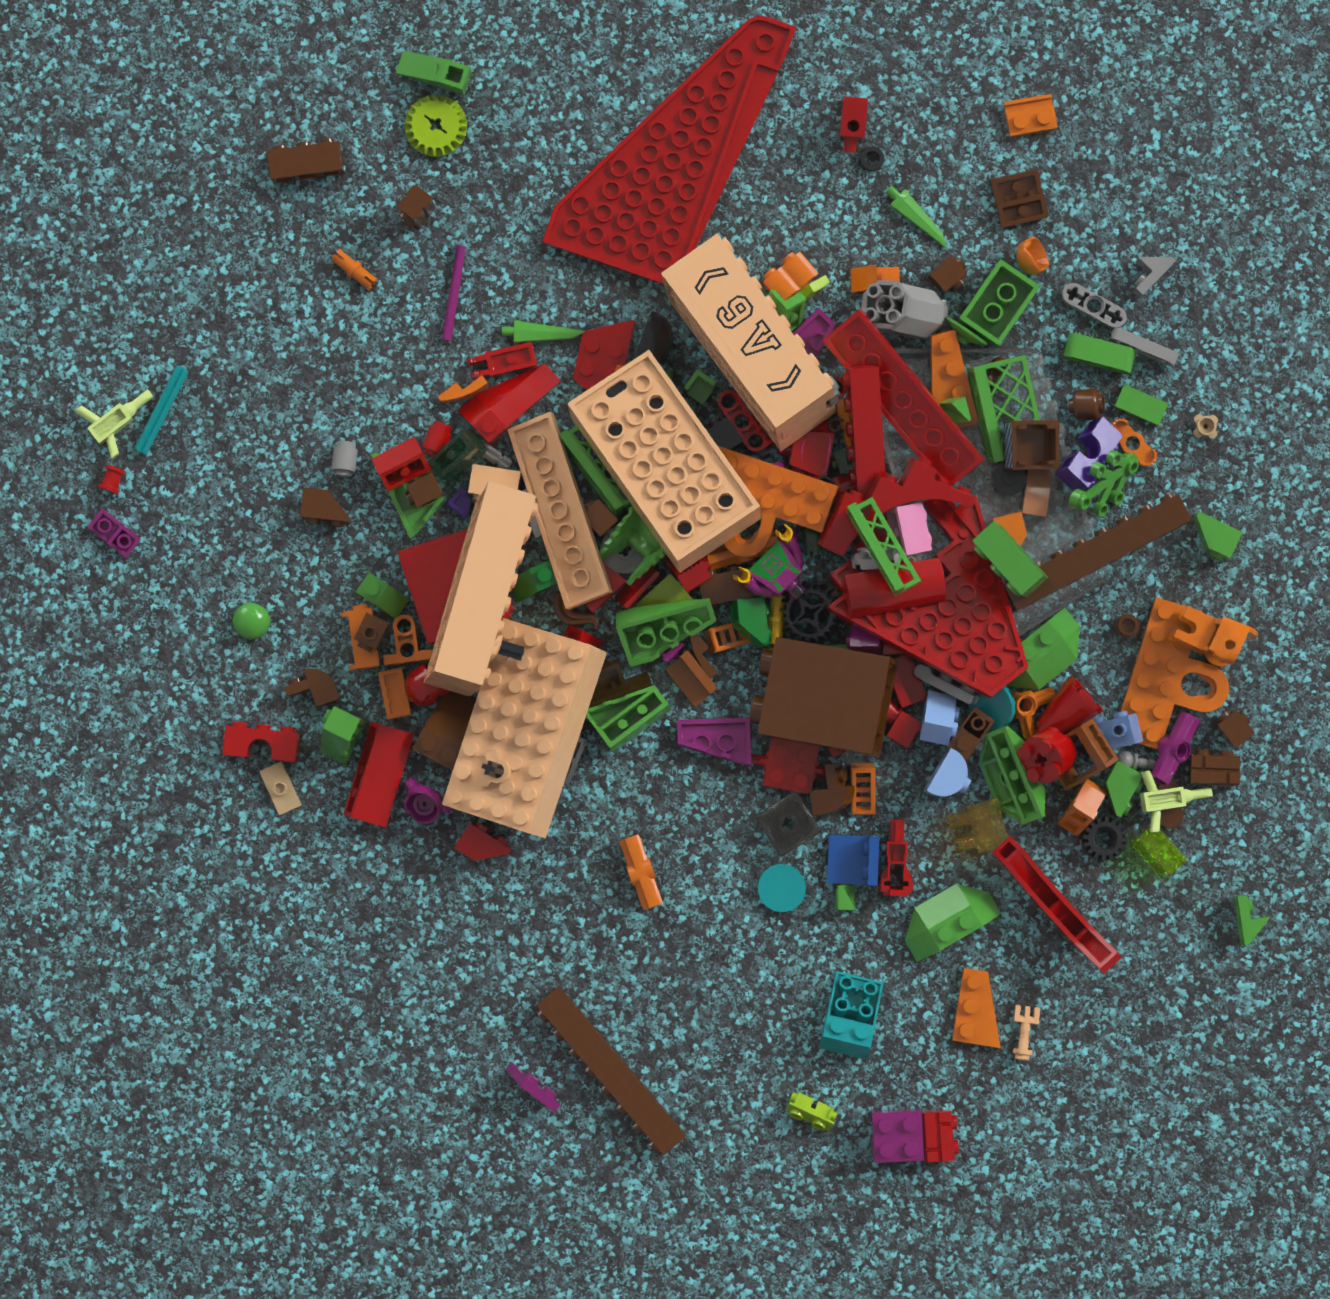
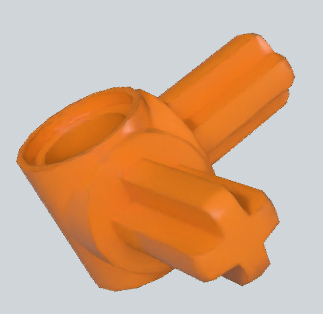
M1052 687L1036 692L1028 690L1022 693L1014 692L1011 694V697H1014L1016 702L1014 718L1019 720L1024 739H1029L1037 733L1032 715L1035 714L1038 706L1051 702L1056 695ZM1024 698V707L1020 709L1019 703Z

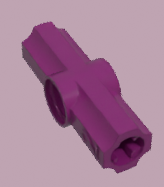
M1181 712L1170 735L1164 736L1160 740L1158 745L1160 755L1151 772L1155 782L1168 786L1179 763L1186 761L1190 756L1191 746L1189 742L1200 722L1196 717L1186 712Z

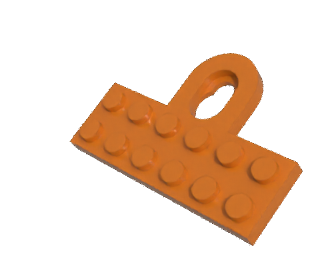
M718 446L760 505L761 513L760 528L754 532L752 538L744 540L739 533L724 543L730 552L742 557L755 556L762 552L769 543L777 518L823 533L839 486Z
M1158 597L1154 598L1120 712L1127 710L1128 715L1136 713L1143 742L1137 744L1158 750L1160 740L1166 734L1174 705L1196 712H1211L1224 704L1229 693L1227 677L1218 667L1189 658L1190 649L1168 640L1171 632H1176V629L1190 634V627L1177 620L1182 609H1186L1187 606ZM1196 673L1203 681L1210 685V692L1205 696H1189L1182 690L1181 681L1186 674Z

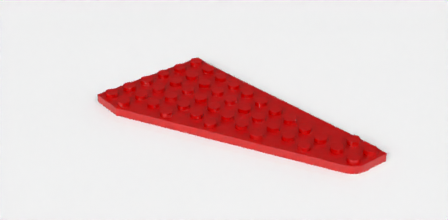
M756 16L746 21L555 205L542 243L664 285L661 273L696 249L788 53L796 26L767 16Z

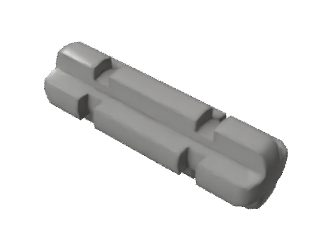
M474 436L470 440L468 446L471 449L479 451L481 456L494 465L498 464L499 468H510L512 464L511 459L506 456L503 457L501 452L488 443L484 444L483 440L478 436Z

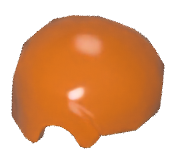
M1033 236L1020 243L1016 253L1019 267L1031 275L1044 272L1049 267V261L1041 242Z

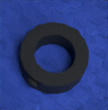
M875 146L864 148L860 156L861 166L870 172L880 170L884 162L883 152ZM869 153H875L879 158V162L875 165H869L865 160V156Z

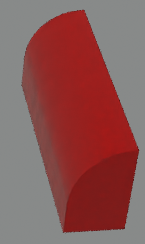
M940 557L912 562L911 564L921 583L897 596H894L879 569L844 575L842 586L850 619L945 601L946 584ZM898 570L897 574L903 584L913 580L908 571Z
M375 722L370 723L343 815L387 827L414 734Z

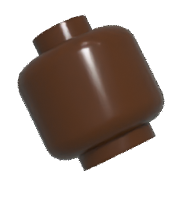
M1097 389L1077 390L1074 392L1073 399L1068 401L1069 413H1074L1078 421L1095 420L1100 418V415L1105 412L1104 396L1099 394Z

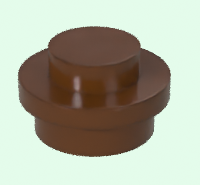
M1123 614L1115 622V631L1120 637L1131 638L1139 630V622L1131 614Z

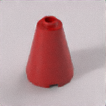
M1070 675L1036 721L1038 728L1035 730L1038 733L1044 728L1055 727L1060 729L1058 730L1059 732L1065 734L1091 718L1098 716L1104 710L1099 703L1093 701V696L1087 689Z

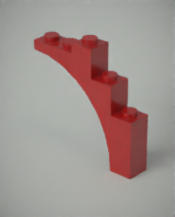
M919 456L918 460L911 457L899 483H897L899 478L886 472L884 476L876 474L864 500V495L853 489H850L849 493L842 490L817 543L821 547L844 556L851 542L858 535L857 530L846 513L847 506L854 502L858 505L873 497L881 513L901 504L929 499L955 501L973 507L976 498L970 495L972 490L958 485L956 489L949 485L950 480L940 475L934 478L937 469L931 466L932 461L922 456ZM871 506L861 510L867 521L874 520L875 513Z
M1011 836L992 852L1016 884L1031 897L1042 913L1057 926L1068 942L1088 958L1103 974L1122 958L1071 905L1027 852Z

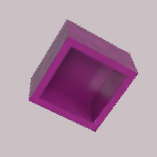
M920 1109L871 1111L872 1150L875 1163L924 1161L922 1111Z

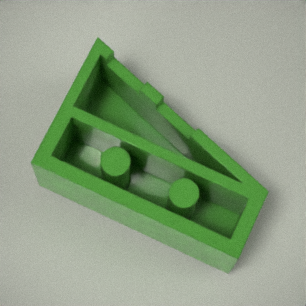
M654 685L588 708L586 717L614 753L672 709Z
M334 706L332 710L328 709L322 719L325 725L322 731L320 753L346 765L367 721Z

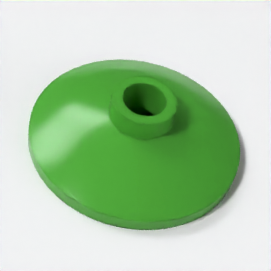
M947 316V322L955 330L960 343L965 346L968 342L983 346L988 344Z

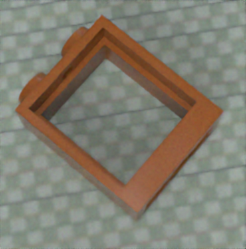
M1093 718L1066 734L1070 738L1078 736L1096 766L1080 775L1072 767L1057 780L1067 791L1119 760Z

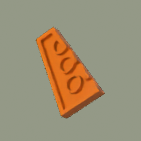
M952 329L931 335L932 396L938 403L948 398L965 397L971 420L956 425L960 429L978 424L979 421L955 330Z

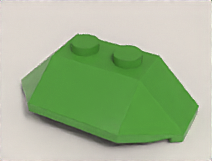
M1065 607L1021 641L1029 668L1006 687L1040 690L1077 660L1080 626Z
M1005 726L985 734L979 766L997 809L1023 825L1045 816V787L1043 783L1031 782L1027 778V772L1018 755V749L1025 741L1009 726Z
M956 883L914 907L905 942L918 962L981 928L1000 915L1001 912L989 892Z

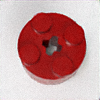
M1055 727L1044 728L1026 740L1018 749L1019 758L1027 772V778L1031 782L1051 783L1073 767L1074 760L1077 757L1075 744L1067 734L1063 735L1058 730L1060 729Z

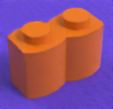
M792 252L782 260L783 266L777 270L773 267L763 276L765 280L762 285L768 293L775 289L784 300H787L810 284L819 273L801 252H798L796 255Z

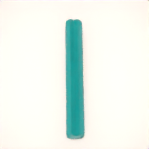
M181 366L175 367L135 446L137 452L144 455L148 453L188 375L187 369Z

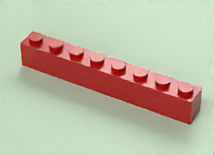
M876 365L846 367V373L842 375L843 387L847 388L848 397L844 398V409L846 413L849 412V422H846L845 425L846 435L850 437L851 446L847 447L848 461H852V470L849 471V483L853 485L855 491L864 495L863 500L876 474L882 476L885 474L879 367ZM886 512L882 514L888 523ZM877 518L876 523L881 524ZM874 527L873 532L878 541L885 543L887 538L885 530ZM859 534L857 535V543L853 544L854 554L857 553V549L866 547Z

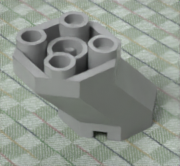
M878 280L876 283L869 285L863 293L861 307L862 311L878 330L907 336L911 339L930 340L931 335L945 327L948 307L942 302L935 291L891 280Z

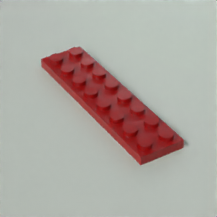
M862 309L856 311L822 340L845 369L846 367L876 365L879 367L882 414L918 457L922 456L933 462L931 466L937 469L935 478L937 475H940L950 480L949 485L952 486L984 460L978 450Z

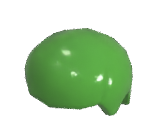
M252 602L240 605L234 611L232 618L235 631L241 637L250 640L261 638L269 630L271 622L268 611L259 604Z

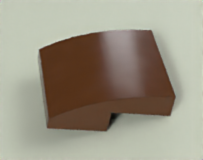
M1038 169L990 179L1001 228L1048 218Z

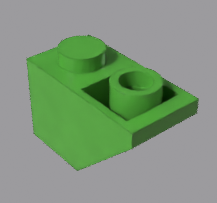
M1119 761L1112 764L1103 782L1113 816L1117 818L1128 814L1133 804L1130 802L1134 793L1138 794L1144 783L1141 780L1142 775L1140 772Z

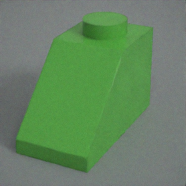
M1199 511L1195 513L1193 520L1204 550L1210 552L1209 556L1217 561L1222 562L1223 559H1230L1243 532Z

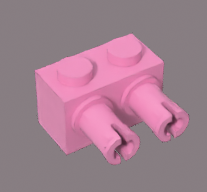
M922 502L895 507L886 511L888 525L906 556L932 550V537L928 532L926 523L927 513L923 508Z

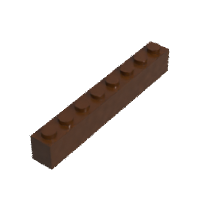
M1173 492L1159 499L1161 501L1160 504L1154 507L1148 504L1138 509L1139 514L1130 519L1129 515L1117 520V526L1108 530L1107 526L1094 532V538L1088 541L1082 538L1073 543V549L1067 552L1061 549L1050 555L1052 560L1044 564L1041 560L1036 562L1049 578L1028 597L1015 595L1007 587V583H1005L1004 587L1016 610L1019 611L1192 522L1193 519L1180 495L1174 496Z
M560 985L536 1005L539 1008L536 1012L545 1023L547 1021L551 1022L555 1027L552 1032L561 1042L564 1039L571 1046L568 1049L576 1060L581 1058L585 1062V1071L592 1079L597 1077L602 1082L600 1086L602 1091L608 1097L613 1095L619 1102L616 1104V1107L624 1116L627 1114L631 1116L634 1120L632 1126L640 1135L645 1133L650 1141L647 1143L656 1154L661 1152L665 1155L686 1137V1133Z

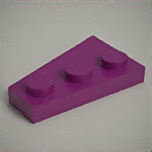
M750 718L677 720L678 746L751 767Z

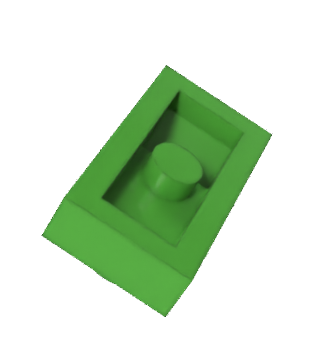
M370 572L356 591L357 594L395 619L401 614L410 600Z
M1247 895L1233 896L1240 944L1250 945L1270 917L1251 918L1250 914H1253L1252 900L1248 899Z

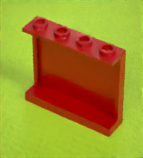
M468 529L397 552L428 646L435 644ZM512 602L508 611L505 612L504 616L502 615L501 620L503 618L511 619V612H514Z

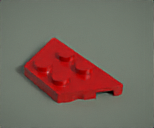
M629 320L583 332L573 374V380L577 384L588 390L613 374L617 365H626L635 321Z

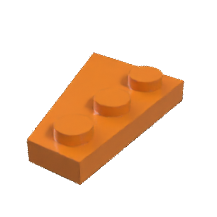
M963 968L952 1040L1001 1048L989 974L987 971Z

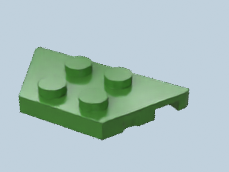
M379 453L371 454L372 458L380 455ZM432 470L388 492L410 539L415 538L445 500V497H442L418 509L416 504L410 505L405 495L409 491L406 485L431 473Z

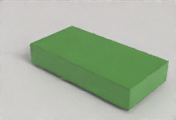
M1124 384L1114 408L1159 426L1168 403Z

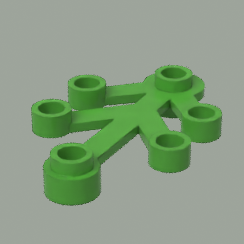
M1115 450L1109 451L1106 456V462L1114 467L1117 466V469L1111 471L1099 462L1093 463L1090 468V474L1096 478L1103 477V479L1086 492L1081 489L1074 490L1070 495L1069 505L1077 510H1086L1091 504V499L1101 492L1093 506L1092 512L1099 517H1104L1108 511L1107 499L1115 505L1122 503L1124 493L1121 490L1127 478L1134 474L1139 466L1137 455L1133 453L1121 454Z

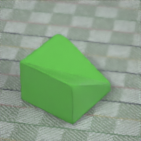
M965 397L948 398L939 402L955 424L971 420Z
M837 885L835 908L837 910H856L854 907L855 887L853 885Z

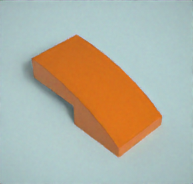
M481 375L463 390L456 382L439 395L438 399L442 404L458 402L474 396L489 385Z

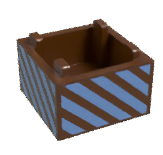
M1059 420L1004 421V470L1060 469Z

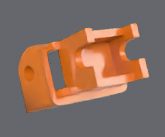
M1187 606L1186 609H1182L1177 620L1190 627V634L1176 629V632H1171L1168 640L1186 647L1199 655L1203 654L1207 661L1214 666L1226 667L1227 664L1235 662L1245 639L1256 640L1259 633L1252 627L1225 616L1217 619Z

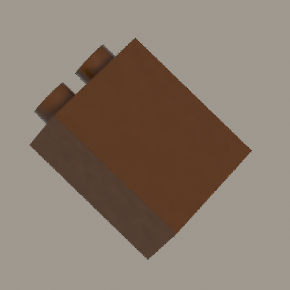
M776 637L774 648L764 647L761 654L759 674L767 676L768 680L765 696L756 694L753 698L750 722L759 724L758 734L766 737L880 757L898 661L888 656Z

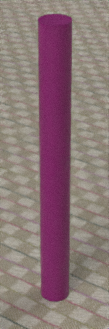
M456 245L442 340L448 342L452 340L466 247L462 245Z

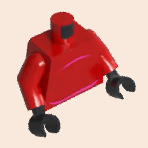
M835 417L824 421L783 451H780L777 447L776 454L790 456L788 467L792 471L824 482L830 481L834 483V480L827 476L835 433H832V431L843 433V429H837V424L841 421L845 422V420Z

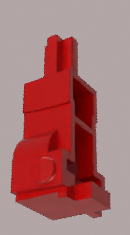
M890 820L889 842H886L885 846L886 866L881 871L880 880H878V890L884 893V895L908 896V892L913 891L914 881H912L910 871L906 867L908 842H904L905 820ZM890 864H902L903 881H907V886L884 885V881H890Z

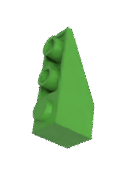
M403 51L396 70L398 75L462 96L465 95L472 74L469 66L448 59Z

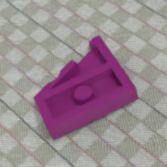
M513 1062L506 1068V1071L520 1087L554 1113L560 1107V1103L555 1099L557 1094L548 1086L544 1088L538 1084L540 1081L528 1072L526 1074Z

